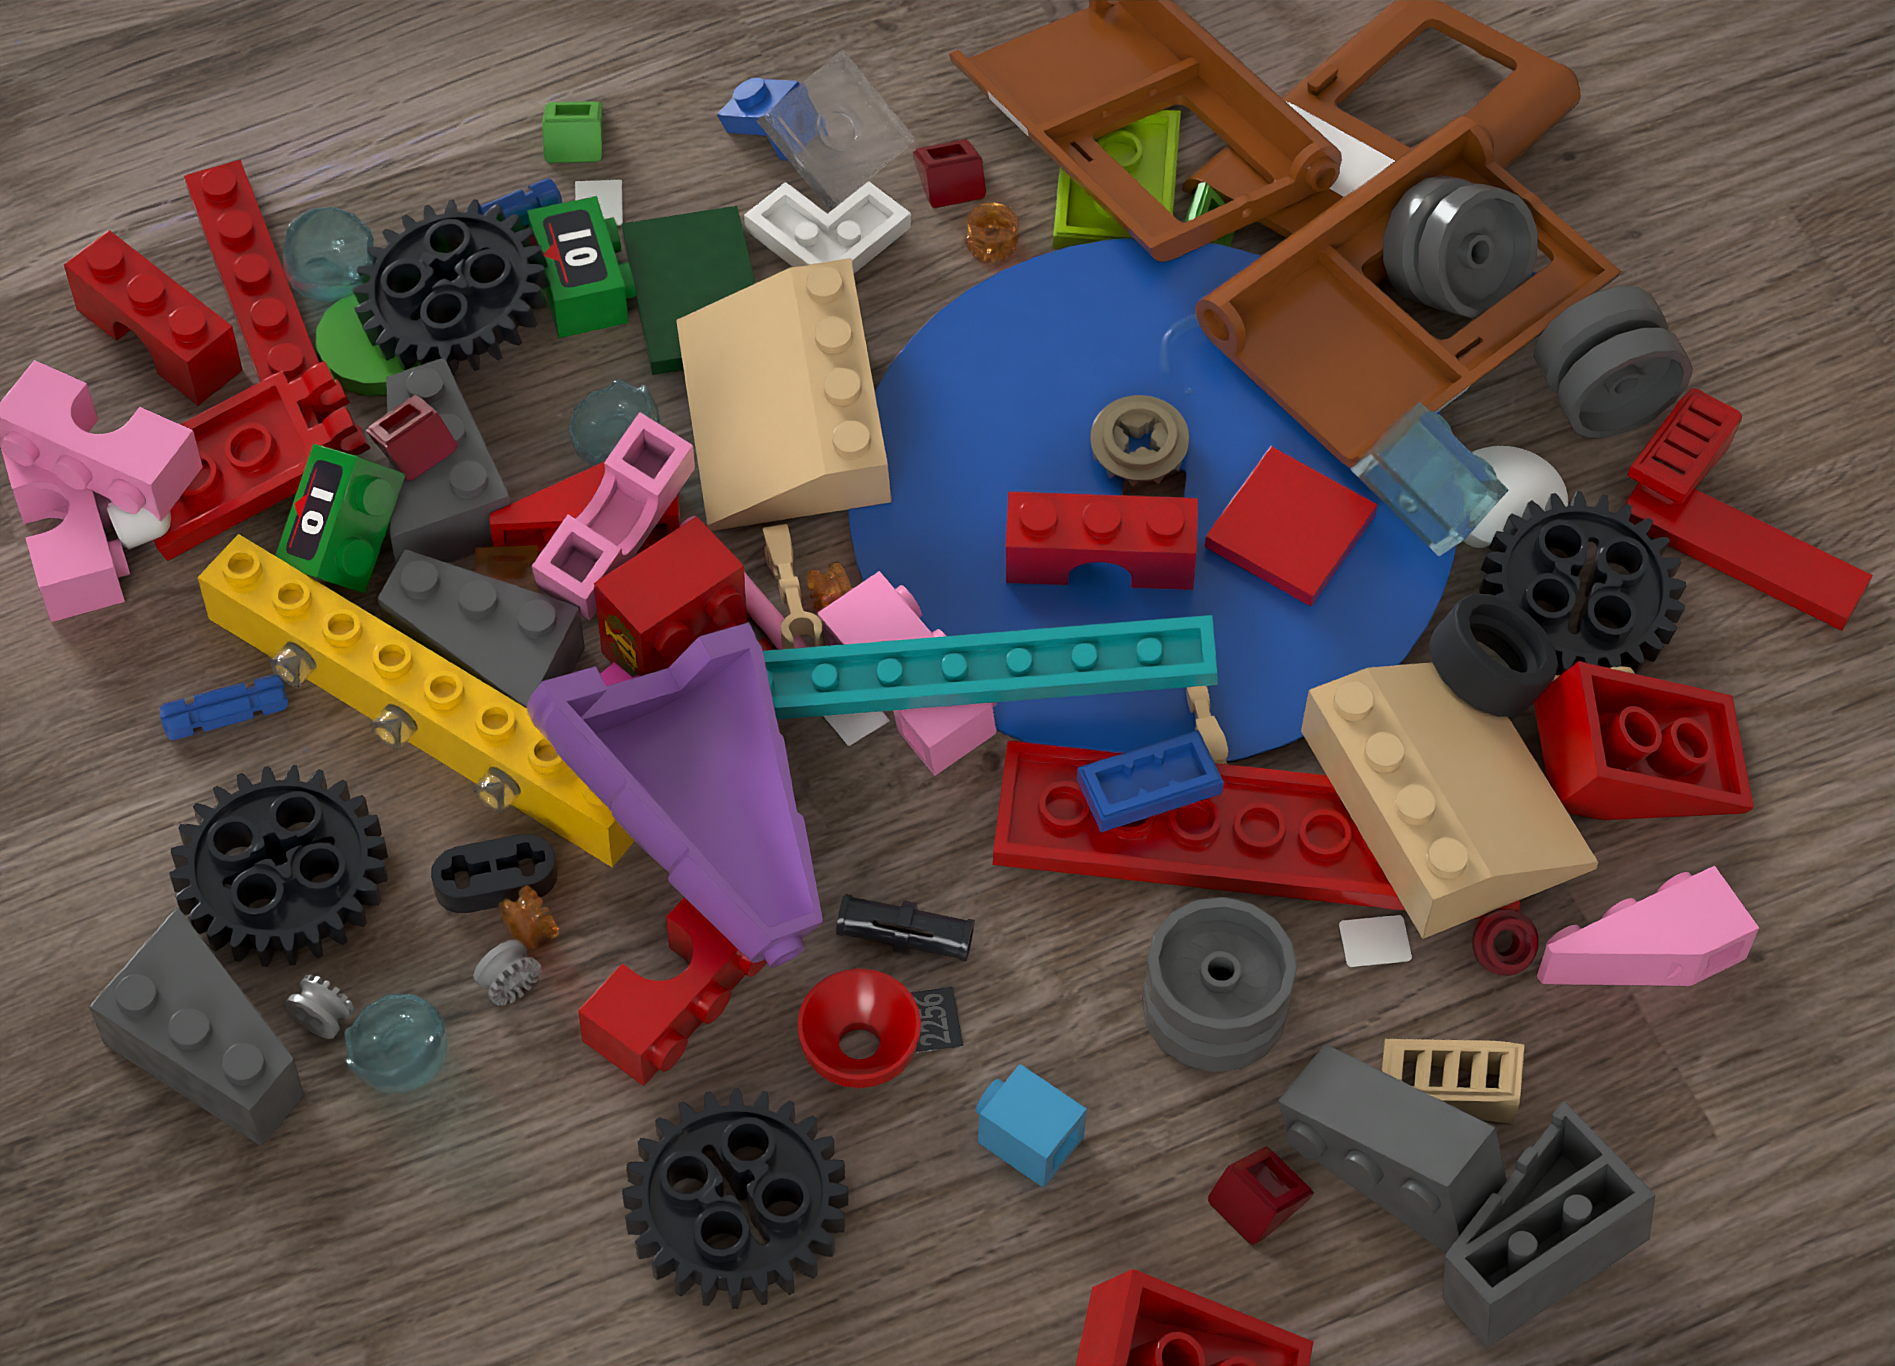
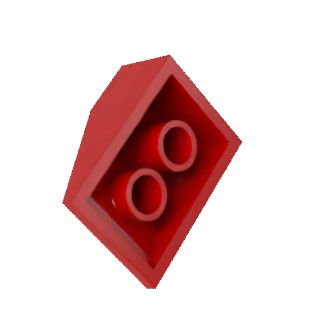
M1579 661L1551 682L1534 702L1546 779L1569 814L1599 820L1746 814L1754 808L1732 695Z
M1132 1269L1092 1287L1075 1366H1309L1314 1341Z

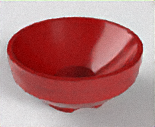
M860 968L843 970L824 978L805 996L799 1009L797 1022L799 1044L807 1062L819 1075L828 1081L844 1087H874L892 1080L903 1072L912 1061L920 1040L921 1019L919 1008L913 995L906 987L890 975L876 970ZM865 1030L875 1035L879 1041V1047L868 1058L854 1059L841 1051L839 1043L848 1032Z

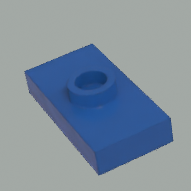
M1199 730L1084 765L1077 769L1078 784L1100 832L1220 795L1224 785V781Z

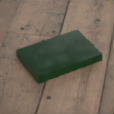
M737 206L621 223L623 242L634 280L635 298L652 375L684 370L677 319L756 284Z

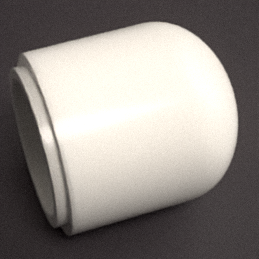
M112 502L108 503L107 511L123 547H127L128 550L165 535L170 528V511L161 522L144 508H141L137 514H130L121 510Z

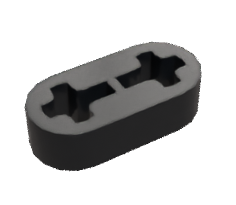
M518 834L453 847L440 854L432 865L431 880L434 894L440 905L454 913H472L539 899L549 893L557 881L555 852L547 840L534 834ZM532 858L535 874L522 876L519 868L520 860ZM467 871L470 878V887L457 889L454 882V873Z

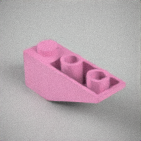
M1715 865L1693 876L1689 872H1683L1666 881L1656 894L1639 902H1636L1634 898L1625 899L1611 907L1603 915L1602 919L1582 929L1579 925H1571L1557 932L1546 944L1537 978L1541 984L1692 986L1745 960L1759 927Z

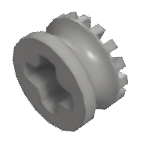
M509 940L498 945L486 954L475 968L473 974L474 981L483 989L489 988V999L497 1006L500 1004L505 1006L508 1001L510 1003L515 1002V994L519 998L524 996L521 990L525 988L529 991L533 987L530 983H536L539 979L537 976L541 975V965L533 957L526 958L527 948L519 940Z
M312 974L306 975L299 983L302 993L300 995L291 994L285 1002L286 1010L300 1025L310 1032L326 1039H333L340 1030L337 1022L338 1019H348L354 1011L353 1004L350 1000H347L348 997L344 993L336 995L340 990L336 986L330 991L328 989L330 982L327 980L323 983L321 977H314Z

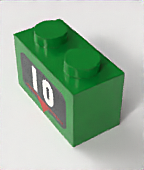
M597 196L528 210L529 228L533 230L548 263V267L545 270L551 286L545 288L544 291L558 338L627 324L626 299L636 297L634 280L629 263L618 264L615 253L622 251L617 224L614 217L604 219Z
M313 443L275 556L304 574L365 594L406 474L366 459Z

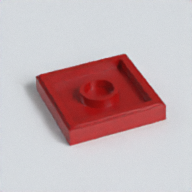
M1270 446L1205 536V547L1312 607L1376 516L1378 505Z

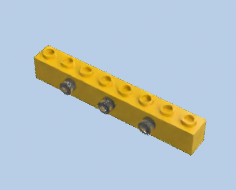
M240 534L197 577L208 618L272 658L270 660L272 670L284 682L293 687H299L306 679L372 719L373 721L370 724L372 731L387 746L399 750L408 741L476 783L473 791L477 798L489 809L497 813H503L511 805L612 868L634 843L631 836L614 818L612 811L559 757L551 743L534 726L528 715L527 708Z

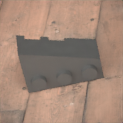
M445 358L386 377L387 413L412 396L418 395L438 412L457 442V449L452 454L423 474L410 481L404 478L390 519V535L395 563L397 564L404 549L448 563L493 547L490 513L510 505V496ZM389 461V468L398 471Z
M404 549L378 597L383 622L527 708L531 695L542 681L572 673L585 649L579 606Z
M178 907L89 1006L103 1044L260 1146L266 1142L304 1096L293 1057Z
M1327 1044L1321 1048L1278 1100L1286 1130V1138L1297 1152L1308 1159L1316 1160L1445 1253L1448 1252L1491 1194H1497L1507 1182L1497 1132L1494 1126Z
M1563 1100L1553 1113L1552 1122L1533 1148L1528 1146L1517 1160L1516 1170L1497 1194H1491L1445 1254L1443 1300L1483 1345L1489 1348L1650 1240L1655 1194Z

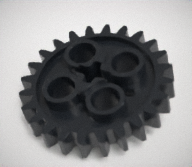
M454 199L448 201L445 213L436 215L434 209L430 205H426L423 212L424 220L417 223L408 215L402 216L405 228L403 232L398 234L392 230L385 229L382 233L388 245L385 248L368 247L367 252L373 265H364L357 268V273L363 284L353 287V293L359 303L354 309L371 345H378L383 358L387 361L397 357L403 370H409L417 361L421 366L445 358L453 376L458 369L459 361L467 360L471 368L476 371L480 368V355L486 352L498 361L502 359V352L499 344L507 341L517 346L522 344L517 331L519 326L536 328L538 323L532 309H540L547 306L542 290L551 286L545 270L548 267V263L531 228L524 229L517 214L505 218L501 206L498 204L491 207L485 215L479 201L476 199L472 200L465 212H459Z
M1576 491L1570 506H1565L1556 493H1551L1545 506V511L1534 501H1529L1522 518L1512 513L1508 516L1505 523L1504 532L1496 531L1489 546L1492 552H1487L1481 566V570L1488 575L1484 576L1479 593L1490 594L1511 602L1528 613L1543 628L1556 651L1558 661L1556 675H1562L1579 661L1607 668L1629 667L1635 674H1638L1644 663V658L1655 662L1664 647L1663 644L1670 643L1678 628L1674 623L1679 621L1685 609V605L1677 600L1682 596L1686 588V582L1672 578L1679 569L1681 560L1680 558L1672 557L1662 558L1670 539L1668 537H1660L1650 540L1647 534L1653 520L1648 518L1634 525L1629 521L1632 506L1627 503L1616 514L1609 511L1608 496L1604 494L1599 498L1595 507L1587 506L1582 491ZM1588 542H1593L1597 546V551L1585 587V597L1587 599L1579 614L1577 634H1572L1568 630V624L1580 588L1578 576L1586 561ZM1547 548H1558L1564 551L1569 558H1559L1553 555ZM1608 564H1618L1624 567L1629 572V575L1613 571ZM1535 601H1546L1552 604L1557 609V612H1547L1541 609ZM1596 617H1606L1612 620L1618 629H1610L1601 625Z
M291 765L284 780H275L270 766H266L263 768L261 783L252 785L243 773L238 774L237 784L239 791L232 795L225 789L215 786L213 791L217 805L214 808L195 803L193 809L199 825L180 824L178 829L184 845L171 848L170 853L177 869L169 873L174 891L178 892L175 898L183 915H189L188 920L198 934L207 932V938L213 951L216 952L230 942L234 960L241 962L251 949H256L262 967H267L272 960L274 952L284 950L285 957L290 966L296 965L298 948L307 946L317 958L323 957L322 939L329 936L342 945L346 944L347 938L343 925L349 922L356 926L364 927L367 924V920L361 904L370 906L380 904L381 898L376 884L384 883L388 880L385 862L382 861L388 858L385 838L379 837L382 835L379 818L377 815H369L366 798L360 795L350 799L348 785L345 780L335 783L327 790L323 770L318 769L308 782H303L300 779L297 765ZM297 823H310V825L301 830H287ZM233 848H248L239 855H225ZM321 874L335 875L326 882H310ZM225 884H228V885L231 886V887H230V888H226V887H224V886H225ZM272 899L271 903L264 907L248 908L256 900Z
M739 1088L733 1089L728 1106H719L711 1091L705 1093V1110L696 1113L684 1101L678 1103L680 1123L674 1125L670 1121L658 1117L655 1123L660 1142L640 1138L637 1142L640 1158L644 1162H628L626 1166L628 1181L633 1186L622 1189L624 1208L632 1210V1212L625 1215L628 1235H640L635 1241L637 1257L644 1259L655 1256L652 1262L653 1277L656 1280H660L675 1271L676 1294L679 1296L689 1291L695 1283L701 1285L702 1300L705 1306L711 1304L718 1290L728 1291L732 1309L739 1308L743 1291L753 1290L759 1303L766 1305L768 1303V1285L775 1282L787 1294L795 1293L793 1272L798 1270L802 1274L814 1279L818 1272L817 1260L813 1253L833 1257L835 1253V1239L829 1233H841L845 1230V1213L839 1209L848 1206V1186L838 1184L845 1179L844 1160H830L835 1154L833 1137L827 1136L814 1140L817 1135V1118L815 1116H810L795 1124V1104L791 1100L782 1105L776 1113L770 1111L769 1097L766 1091L760 1093L753 1106L744 1105L743 1096ZM744 1147H757L765 1152L759 1159L753 1161H742L733 1156L736 1151ZM706 1150H712L722 1163L725 1177L735 1196L739 1200L748 1198L749 1218L755 1228L757 1227L762 1236L769 1241L767 1245L758 1244L753 1237L747 1218L737 1199L732 1194L724 1196L722 1175L718 1168H715L712 1161L703 1154ZM687 1178L697 1179L705 1184L699 1191L691 1194L680 1193L673 1189L676 1183ZM778 1201H790L800 1207L794 1214L788 1216H776L767 1210L769 1206ZM720 1233H728L739 1239L738 1243L733 1247L724 1250L714 1249L706 1244L707 1240L712 1236Z

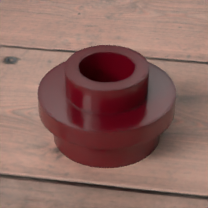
M1498 909L1485 915L1477 924L1472 937L1473 953L1479 964L1486 970L1501 976L1515 975L1525 970L1536 957L1539 946L1538 932L1533 922L1524 914L1512 909ZM1509 930L1513 938L1512 944L1507 951L1498 953L1494 946L1495 938L1501 931Z

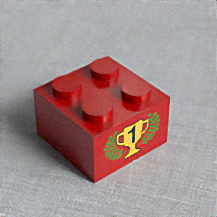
M697 516L594 583L601 652L611 664L615 662L632 677L635 675L643 676L669 668L700 636L747 623L744 565Z

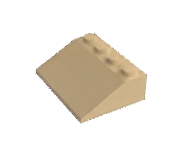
M851 258L790 267L676 320L707 526L711 531L892 502L888 463Z
M1432 662L1365 668L1308 691L1301 732L1422 939L1597 869L1599 862L1509 717H1498L1480 711L1458 697L1441 679Z

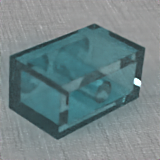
M1421 402L1397 418L1351 468L1438 556L1464 541L1509 490L1496 477L1493 467L1482 457L1472 454L1452 434L1451 427L1447 421L1439 414L1429 411Z

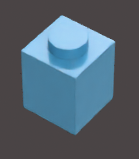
M1019 1064L1005 1082L996 1079L980 1098L976 1107V1113L979 1114L978 1143L1044 1188L1084 1139L1087 1108Z

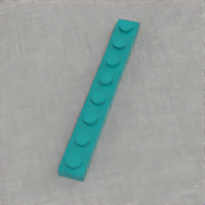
M1212 615L763 651L777 720L1218 685Z

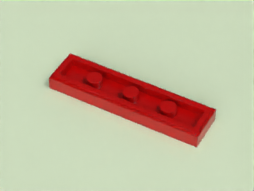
M1638 482L1624 506L1627 503L1632 506L1629 521L1634 525L1648 518L1653 520L1647 536L1653 539L1668 537L1670 539L1668 546L1841 631L1845 628L1866 592L1873 576L1696 489L1691 492L1682 504H1678Z

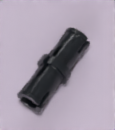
M844 894L838 914L836 935H847L893 945V952L905 955L908 954L909 949L967 961L975 920H963L918 910L917 903L905 900L902 906H896ZM877 920H878V921L887 922V923L897 924V925H899V926H904V927H909V928L912 927V928H917V929H922V930L931 931V932L934 933V935L928 934V933H923V932H918V931H914V930H910V929L898 928V927H893V926H888V925L879 924V923L877 922Z

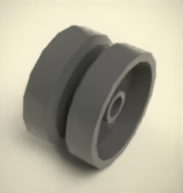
M1446 175L1424 178L1405 192L1391 212L1384 234L1383 262L1391 285L1404 299L1476 319L1531 278L1537 260L1538 232L1532 211L1514 193L1493 186L1474 184Z
M1638 286L1614 287L1594 293L1569 306L1551 321L1537 340L1533 357L1551 391L1558 393L1557 400L1574 432L1587 438L1611 437L1631 431L1647 423L1671 406L1689 384L1693 367L1688 355L1676 335L1668 331L1669 327L1652 294Z
M1227 897L1195 900L1171 912L1154 932L1147 958L1146 979L1142 995L1146 1027L1159 1047L1186 1066L1210 1072L1242 1069L1265 1057L1282 1037L1297 971L1292 941L1275 918L1254 904Z

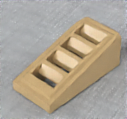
M1385 1039L1381 1071L1402 1081L1403 1061L1416 1063L1413 1087L1480 1120L1513 1124L1521 1096L1524 1044L1479 1040ZM1431 1065L1443 1067L1442 1087H1429ZM1459 1070L1471 1071L1470 1088L1457 1087ZM1487 1074L1499 1075L1498 1088H1485Z

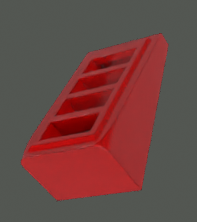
M1697 388L1689 389L1630 466L1627 476L1666 498L1682 504L1729 450L1742 420L1741 412ZM1657 460H1660L1661 462H1663V463H1665V464H1667V465H1669V466L1675 468L1676 470H1678V471L1684 473V475H1682V474L1676 472L1675 470H1673V469H1671V468H1669V467L1663 465L1662 463L1658 462Z

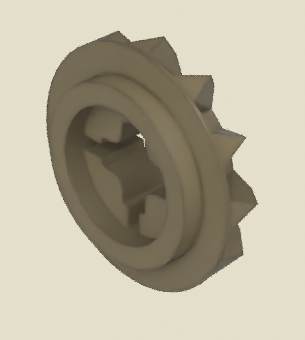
M1133 395L1113 401L1097 415L1091 429L1090 438L1094 461L1100 462L1105 468L1109 479L1115 475L1127 479L1132 487L1139 481L1154 480L1159 485L1166 474L1173 470L1179 472L1181 463L1189 449V431L1183 416L1169 403L1152 396ZM1153 429L1150 440V448L1152 450L1149 451L1144 447H1140L1135 452L1131 451L1127 454L1129 435L1139 439L1144 434L1148 435Z

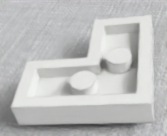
M869 181L828 214L785 182L744 214L745 230L792 267L851 258L853 274H855L911 228V213Z

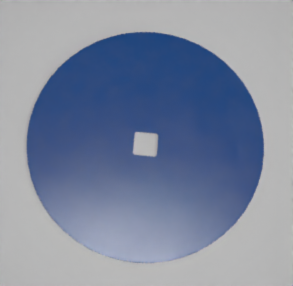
M1134 238L1105 240L1070 246L1036 256L996 273L968 289L937 312L909 340L890 364L875 390L888 463L892 502L849 509V526L856 563L863 582L880 571L894 589L903 585L918 603L922 612L920 620L931 633L940 629L946 636L1212 615L1218 685L1207 686L1211 706L1210 714L1215 716L1224 733L1228 747L1226 762H1233L1281 748L1303 738L1301 728L1310 689L1365 668L1400 665L1406 659L1426 630L1443 596L1454 562L1459 531L1460 504L1455 456L1445 423L1440 412H1437L1363 469H1352L1339 461L1209 340L1201 329L1196 317L1195 306L1197 302L1261 257V255L1224 245L1208 243L1174 260L1160 262L1156 261ZM1133 395L1159 398L1179 411L1189 431V449L1179 471L1186 474L1184 498H1198L1194 590L1131 588V575L1126 569L1115 564L1103 562L1086 563L1075 567L1069 573L1068 585L1006 583L1005 546L1008 491L1122 495L1124 478L1115 475L1109 479L1105 468L1099 461H1094L1090 436L1092 425L1097 415L1113 401ZM1153 429L1148 435L1144 434L1139 439L1129 435L1127 454L1131 451L1135 452L1140 447H1144L1149 451L1152 450L1150 448V440ZM1270 446L1378 505L1376 516L1312 607L1205 547V536ZM1187 687L997 702V705L993 707L996 730L1021 742L1126 753L1195 731L1196 723L1194 713H1191L1189 710L1186 696Z

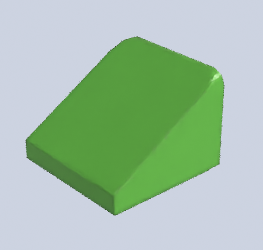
M600 101L548 102V104H545L542 120L545 160L549 163L600 161L603 153V103H600Z

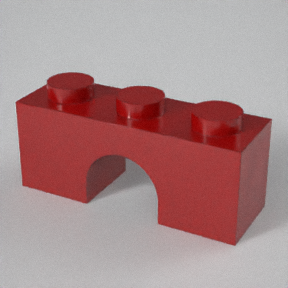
M108 230L64 264L76 309L116 341L132 330L149 350L154 360L157 374L197 406L243 371L233 326L112 231Z
M1008 491L1005 546L1006 583L1068 585L1069 573L1075 567L1086 563L1103 562L1115 564L1126 569L1131 575V588L1194 590L1198 498Z
M685 897L666 916L669 948L689 963V966L680 975L672 979L654 981L641 977L622 963L578 1010L582 1041L643 1086L648 1083L659 1069L662 1072L670 1070L683 1055L689 1036L702 1022L710 1024L715 1021L726 1008L731 997V990L745 975L748 977L755 976L767 963L766 959L752 963Z

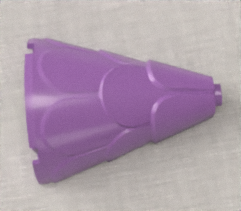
M749 622L698 637L667 669L609 686L605 685L596 666L542 681L531 695L527 704V712L532 723L551 743L559 757L612 811L619 825L648 855L669 872L668 882L752 963L766 959L769 967L773 968L801 954L806 949L802 940L823 923L805 821L804 817L796 809L784 737L779 733L762 646L756 640L755 633Z

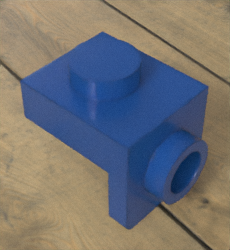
M750 78L734 90L733 98L717 114L727 133L767 136L780 160L792 161L821 129V122L798 81Z

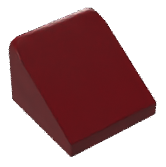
M964 139L927 146L913 151L914 161L927 200L932 207L939 208L980 200L985 197L986 186L982 157L969 140Z
M414 395L368 426L366 430L399 472L406 474L405 479L408 481L414 480L457 449V442L438 412L418 395Z
M1265 1146L1227 1166L1208 1195V1201L1248 1243L1254 1245L1265 1239L1307 1203L1315 1192L1269 1147Z

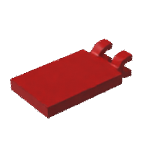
M325 361L313 366L302 377L293 382L288 379L283 371H280L180 424L193 430L203 467L171 508V525L167 533L154 539L157 550L167 561L297 493L313 443L354 456L371 449L359 424L355 425L350 412L345 406L350 401L342 384L338 379H334ZM335 411L326 417L322 423L319 422L315 412L328 413Z

